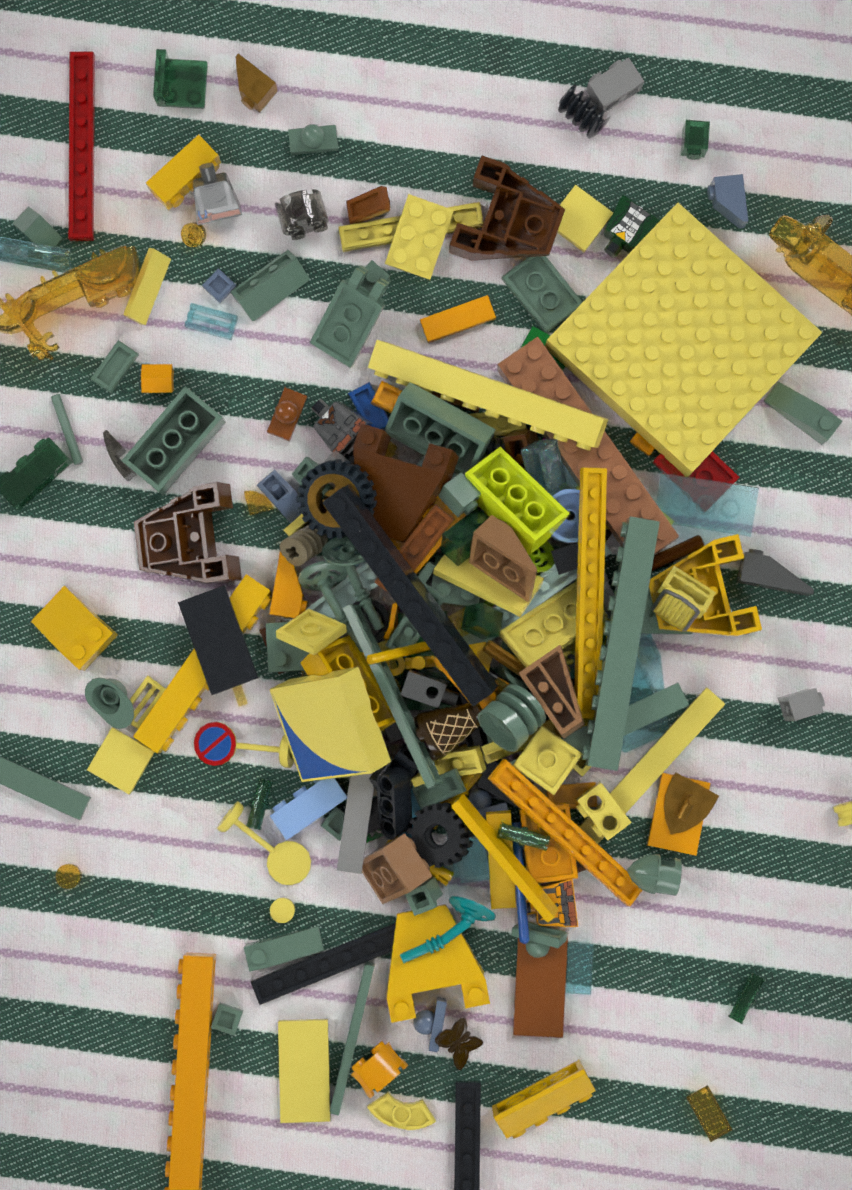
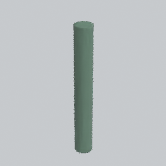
M60 394L53 395L51 400L74 465L81 464L83 459Z

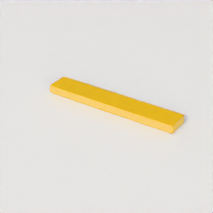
M464 794L457 797L451 805L452 809L546 922L554 919L559 908Z

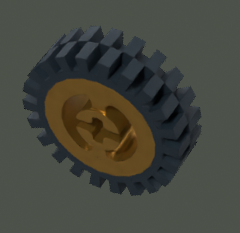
M336 459L319 464L307 472V476L301 480L302 485L298 487L297 492H300V496L297 497V503H301V506L298 508L299 513H304L303 521H309L311 524L309 528L312 531L317 529V534L321 536L326 534L327 538L331 539L334 537L340 539L346 536L322 502L348 484L351 485L373 515L375 512L373 508L376 507L377 501H374V497L377 494L376 490H372L371 487L374 483L372 480L368 481L367 476L369 474L366 471L362 473L360 471L361 467L357 464L351 465V461L346 460L342 462V459ZM334 483L335 487L325 493L328 497L322 500V492L326 484Z

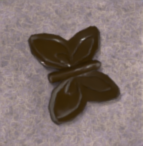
M460 1018L451 1029L443 1030L435 1038V1042L439 1047L448 1048L449 1053L454 1052V1066L458 1070H462L469 1058V1052L483 1044L482 1039L470 1036L471 1033L467 1031L468 1026L465 1018Z

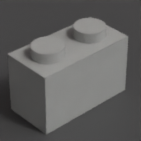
M627 58L624 61L618 60L614 62L605 73L601 74L599 72L589 79L586 92L593 103L598 104L597 109L599 112L602 110L607 112L641 91L644 80L631 60Z
M816 688L805 689L778 697L785 721H797L824 712L822 708L825 706L824 698L821 692H817Z

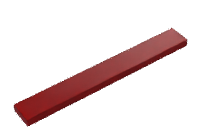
M93 51L69 52L68 239L70 241H94L95 54Z

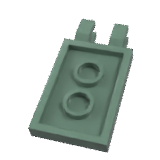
M361 265L355 268L350 279L347 278L340 282L310 341V344L350 368L356 362L385 307V300L381 297L389 285V282L380 278L379 281H376L371 291L361 286L369 271Z

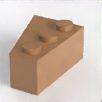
M558 645L519 672V675L563 738H566L585 725L561 645Z

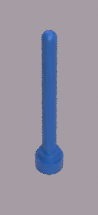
M521 822L512 823L513 854L524 866ZM515 885L519 940L521 943L526 944L529 942L527 901L524 894Z

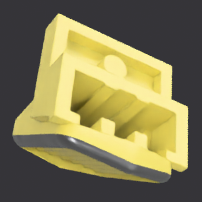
M674 566L657 591L660 595L651 609L667 623L682 631H687L696 618L700 619L706 612L716 592Z

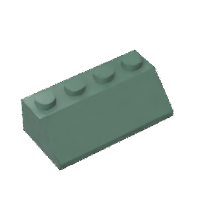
M410 382L399 394L384 431L392 438L424 456L426 455L429 443L453 450L459 456L454 472L457 474L462 472L465 475L467 471L479 463L496 429Z

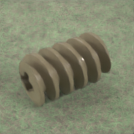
M309 523L284 539L279 545L280 552L290 564L301 566L322 552L324 545L328 542L327 535L321 536L317 534V529L312 531L309 528L311 525Z

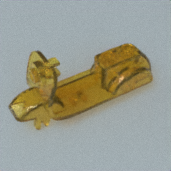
M821 215L815 217L811 223L805 226L789 216H781L769 233L770 238L778 245L776 251L784 253L785 262L793 272L852 315V255L825 235L833 222V218L830 215Z
M121 246L108 253L103 249H99L101 256L98 257L92 252L91 261L61 275H58L54 270L52 271L54 278L46 281L44 276H41V284L29 289L17 299L6 293V303L0 298V308L4 311L0 315V333L16 334L23 331L30 341V344H27V348L33 358L38 357L39 360L47 357L52 361L54 357L48 351L54 352L60 347L57 343L51 346L48 345V340L53 338L54 334L47 332L42 336L36 329L34 321L84 296L90 307L101 308L106 306L109 300L117 296L122 298L129 295L131 289L135 286L139 274L137 249L134 246L128 248L127 246Z

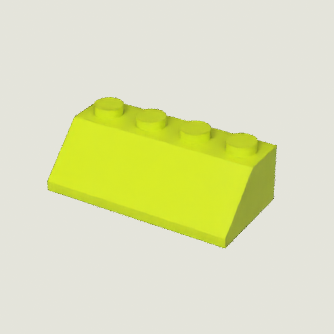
M501 447L465 473L466 478L481 493L477 500L478 506L489 517L493 515L499 520L506 522L513 529L528 555L543 545L570 514Z

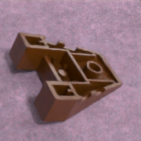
M481 155L473 178V187L493 193L494 196L481 230L457 222L449 245V253L471 261L549 256L565 209L545 193L538 191L530 185L529 181L524 177L521 178L513 172L505 163Z
M361 424L353 446L354 465H359L362 473L366 471L369 474L367 476L368 481L372 480L374 483L371 486L372 490H376L377 494L374 497V501H377L376 507L373 508V511H375L373 514L374 518L390 539L405 543L423 519L422 516L431 505L433 506L443 486L452 479L459 456L451 449L429 443L422 467L390 458L385 455L391 436L382 429Z
M213 482L194 486L182 496L170 500V503L157 508L134 521L139 570L213 584L241 581L239 556H217L212 512L233 508L230 484Z

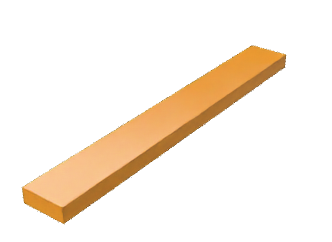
M503 759L488 779L619 900L630 907L642 892V889L631 880L628 872L510 762Z

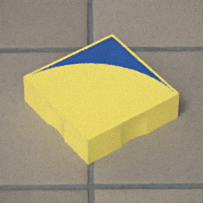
M359 667L337 670L323 676L310 675L293 678L269 689L302 782L371 774L391 762L380 728L373 716L370 699Z

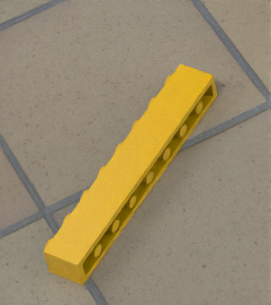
M247 574L230 596L243 634L247 628L252 630L259 619L256 615L261 608L265 610L272 601V597H270L272 591ZM193 649L133 735L135 739L156 753L168 751L174 742V739H172L174 733L177 730L181 731L188 722L186 716L190 710L195 711L203 700L200 696L204 690L209 691L195 649Z

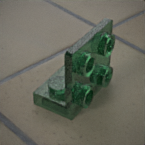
M156 49L153 97L157 106L204 109L208 73L207 61L171 59L166 49Z

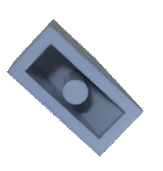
M743 174L714 177L711 184L707 187L708 199L712 200L713 208L739 229L744 228L748 223Z
M275 469L257 484L258 488L290 524L301 514H304L303 512L299 513L298 510L301 506L300 502L297 503L299 495Z

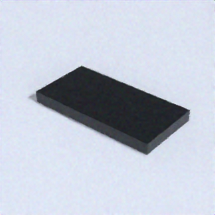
M225 585L178 602L212 696L259 678Z

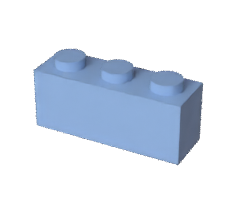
M337 778L315 780V785L308 790L303 786L293 793L295 799L289 803L283 800L272 808L274 813L270 817L286 841L347 799V793Z

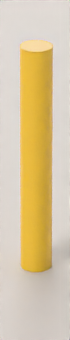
M424 641L367 655V662L369 665L431 649Z

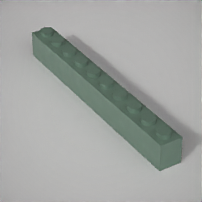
M630 516L627 522H622L620 537H624L623 546H618L616 561L620 562L619 570L613 573L612 586L616 587L614 596L609 597L607 609L611 611L610 621H605L603 635L607 636L606 646H601L599 660L603 661L602 670H597L595 685H599L598 694L592 697L591 710H595L593 720L588 721L587 735H590L589 745H584L582 760H586L587 766L618 771L660 521Z

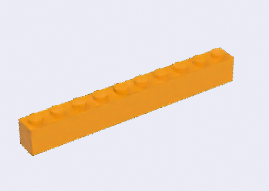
M186 952L183 955V959H179L178 973L182 974V984L177 986V999L181 1000L180 1009H176L175 1024H179V1032L174 1035L173 1049L177 1050V1060L173 1059L172 1075H176L175 1085H171L170 1100H174V1110L169 1112L168 1125L172 1126V1136H168L167 1151L171 1152L170 1161L166 1162L165 1177H169V1187H165L164 1190H202L216 954Z

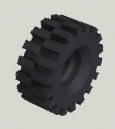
M437 803L425 806L422 810H418L415 813L417 817L411 818L409 823L413 827L408 828L407 833L412 834L411 839L415 843L417 853L428 863L429 867L435 865V868L452 865L461 861L462 857L467 856L470 852L467 848L472 847L473 841H469V839L474 834L469 831L466 824L452 809L451 803ZM437 825L443 826L447 831V841L443 845L436 844L432 838V830Z

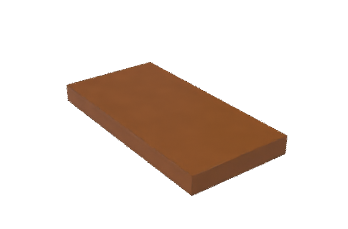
M568 937L566 942L559 948L550 946L549 952L541 958H534L529 955L526 950V944L521 943L518 938L513 1035L563 1038Z

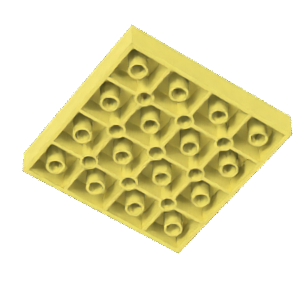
M677 203L547 339L545 347L659 453L664 455L671 464L688 477L822 332L682 205Z

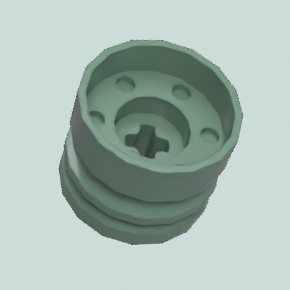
M509 684L496 696L495 701H491L478 713V720L484 732L494 743L507 751L515 752L528 740L529 735L535 733L537 728L545 723L546 715L540 703L531 693L516 684Z

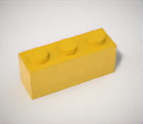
M197 135L146 182L149 191L169 211L172 207H178L183 202L184 196L187 193L194 191L193 180L201 178L199 166L205 163H213L215 172L219 169V164L221 163L219 155L200 135Z

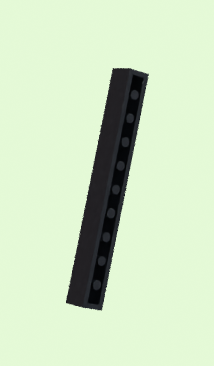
M348 484L322 502L471 705L475 706L492 694L498 687V684L351 485Z

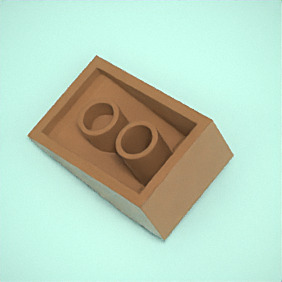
M491 515L473 533L469 563L529 602L532 598L537 568L513 529L506 522Z
M405 833L364 857L362 873L382 904L411 892L432 877L428 863L419 856L415 843Z

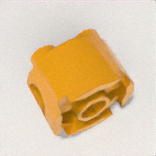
M381 1041L371 1050L373 1055L369 1059L365 1060L362 1057L351 1067L354 1071L351 1073V1076L361 1084L369 1099L375 1095L372 1091L373 1089L378 1093L401 1073L398 1069L399 1067L404 1070L408 1066L405 1060L395 1053L390 1042L384 1044Z

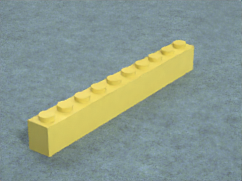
M376 340L368 368L375 370L374 375L385 379H388L389 375L396 377V383L404 386L411 382L431 394L433 391L441 393V399L454 402L455 399L463 401L462 406L476 410L478 406L486 409V415L499 418V415L508 417L507 422L521 426L522 422L531 425L530 430L544 434L546 430L554 433V439L566 443L568 439L577 441V447L589 451L591 447L599 448L608 422L606 418L381 340Z

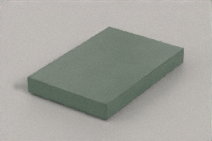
M546 256L527 257L501 278L541 330L547 334L566 320L582 303L581 299Z

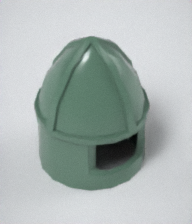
M660 854L647 855L634 861L627 869L631 880L648 893L676 896L681 883L682 862L681 859L673 858L670 861L661 860Z

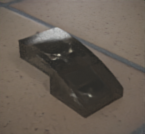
M105 430L103 437L107 452L119 473L129 482L136 475L120 459L127 451L111 433Z

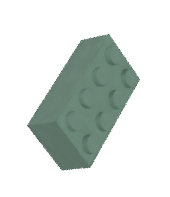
M185 386L121 461L161 495H164L226 422L221 415Z

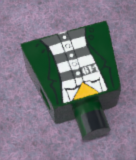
M622 195L604 232V236L610 240L604 251L613 258H616L622 249L630 253L660 220Z

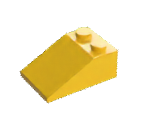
M63 586L31 620L61 654L75 667L83 671L118 636L115 631L66 586Z

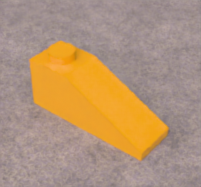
M280 552L269 614L271 616L294 619L307 610L308 601H304V594L299 584L295 565L290 564Z

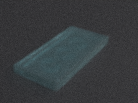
M661 473L656 504L670 524L751 537L759 487Z

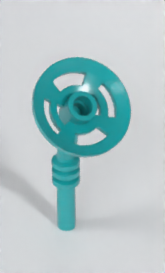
M451 896L448 901L455 910L462 914L460 917L462 921L440 936L438 934L436 938L431 937V941L427 939L426 943L401 953L400 957L403 964L430 952L433 954L434 950L439 951V948L444 949V945L468 929L471 924L475 923V920L494 921L496 915L490 909L477 902L463 897Z

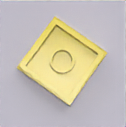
M575 185L560 204L565 209L557 233L585 253L611 219L613 212Z
M307 609L276 630V638L315 655L345 634L347 629L345 624Z
M541 726L518 756L513 766L555 795L583 754L550 730Z
M112 727L87 770L130 795L155 752Z

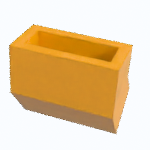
M142 364V393H172L174 391V370L172 364Z

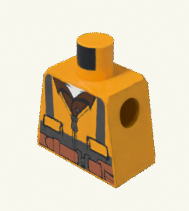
M572 879L556 881L543 887L540 885L559 908L555 918L550 922H546L533 905L526 900L527 914H535L537 925L578 927Z

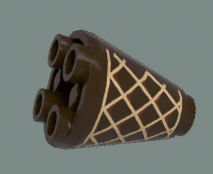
M469 702L427 711L414 717L418 727L415 729V732L421 742L425 741L429 747L427 751L433 761L444 758L480 726L478 713L482 711L479 703L472 706Z

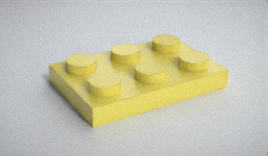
M408 194L385 264L430 280L454 210Z

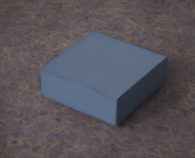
M219 268L202 285L219 303L237 287Z

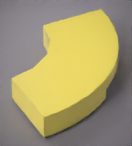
M386 1092L367 1105L369 1111L379 1121L390 1127L416 1130L436 1122L423 1099L416 1102H402L395 1099L389 1092Z

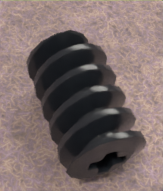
M574 84L561 98L558 111L560 113L567 111L565 118L568 120L573 118L572 124L575 126L581 124L579 130L581 132L588 130L586 137L590 139L605 127L610 117L605 120L603 119L604 110L596 113L597 103L589 107L591 98L588 97L582 100L584 92L581 91L575 94L577 85Z

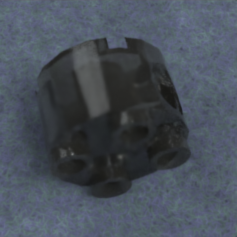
M312 189L313 194H308L307 190L293 192L280 198V203H275L284 235L291 236L292 240H299L304 238L306 233L313 231L319 233L328 229L327 223L329 220L319 190Z

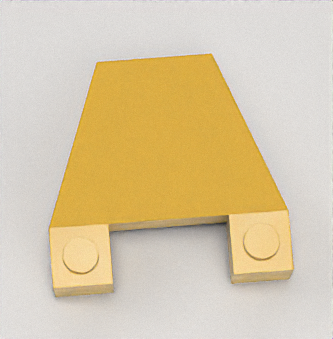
M739 534L711 541L650 579L649 590L653 604L660 595L657 591L674 566L716 592L700 619L696 618L688 630L683 632L736 637L762 630L756 606L731 612L719 566L740 561L744 558ZM655 614L659 629L682 631Z
M446 904L437 905L436 908L414 916L412 910L397 913L386 989L391 1023L416 1018L413 993L461 984L465 1008L490 1004L484 971L462 933L444 945V949L439 948V951L434 950L433 954L429 952L403 964L400 957L401 953L426 943L427 939L431 941V937L436 938L438 934L440 936L457 924Z

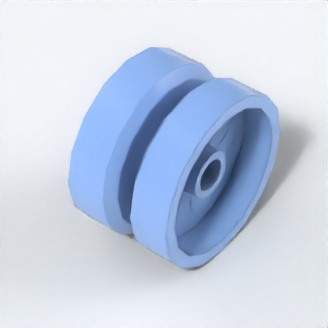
M560 490L551 496L567 511H570V514L574 515V519H565L552 534L551 538L563 543L578 542L579 490Z

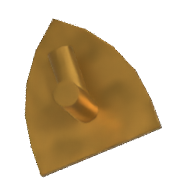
M675 772L665 794L664 803L665 820L670 834L684 832L698 825L708 816L719 795Z

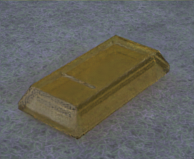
M708 1085L686 1097L710 1142L732 1131Z

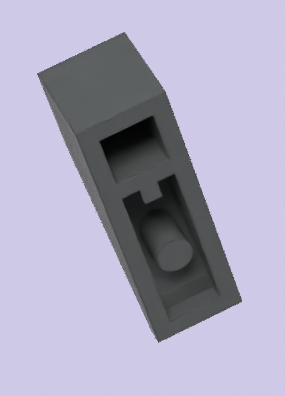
M749 549V552L743 553L744 558L740 560L736 583L804 596L813 595L814 589L772 557L763 555L764 551Z

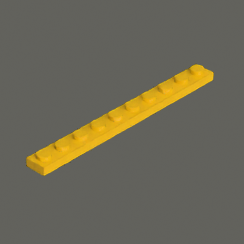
M580 468L574 690L583 718L594 717L595 710H591L593 695L598 694L599 685H595L597 670H602V660H599V655L603 643L606 468Z

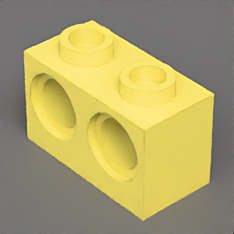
M600 781L576 798L580 803L576 808L584 818L589 816L595 824L591 828L599 838L604 836L608 841L632 823ZM593 795L599 796L601 799V804L596 809H591L587 805L589 797ZM609 815L614 816L616 819V824L611 829L604 828L602 824L603 819Z

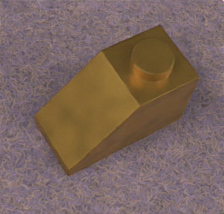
M238 53L235 58L239 92L242 98L241 102L248 109L252 110L254 108L260 113L278 92L276 82Z

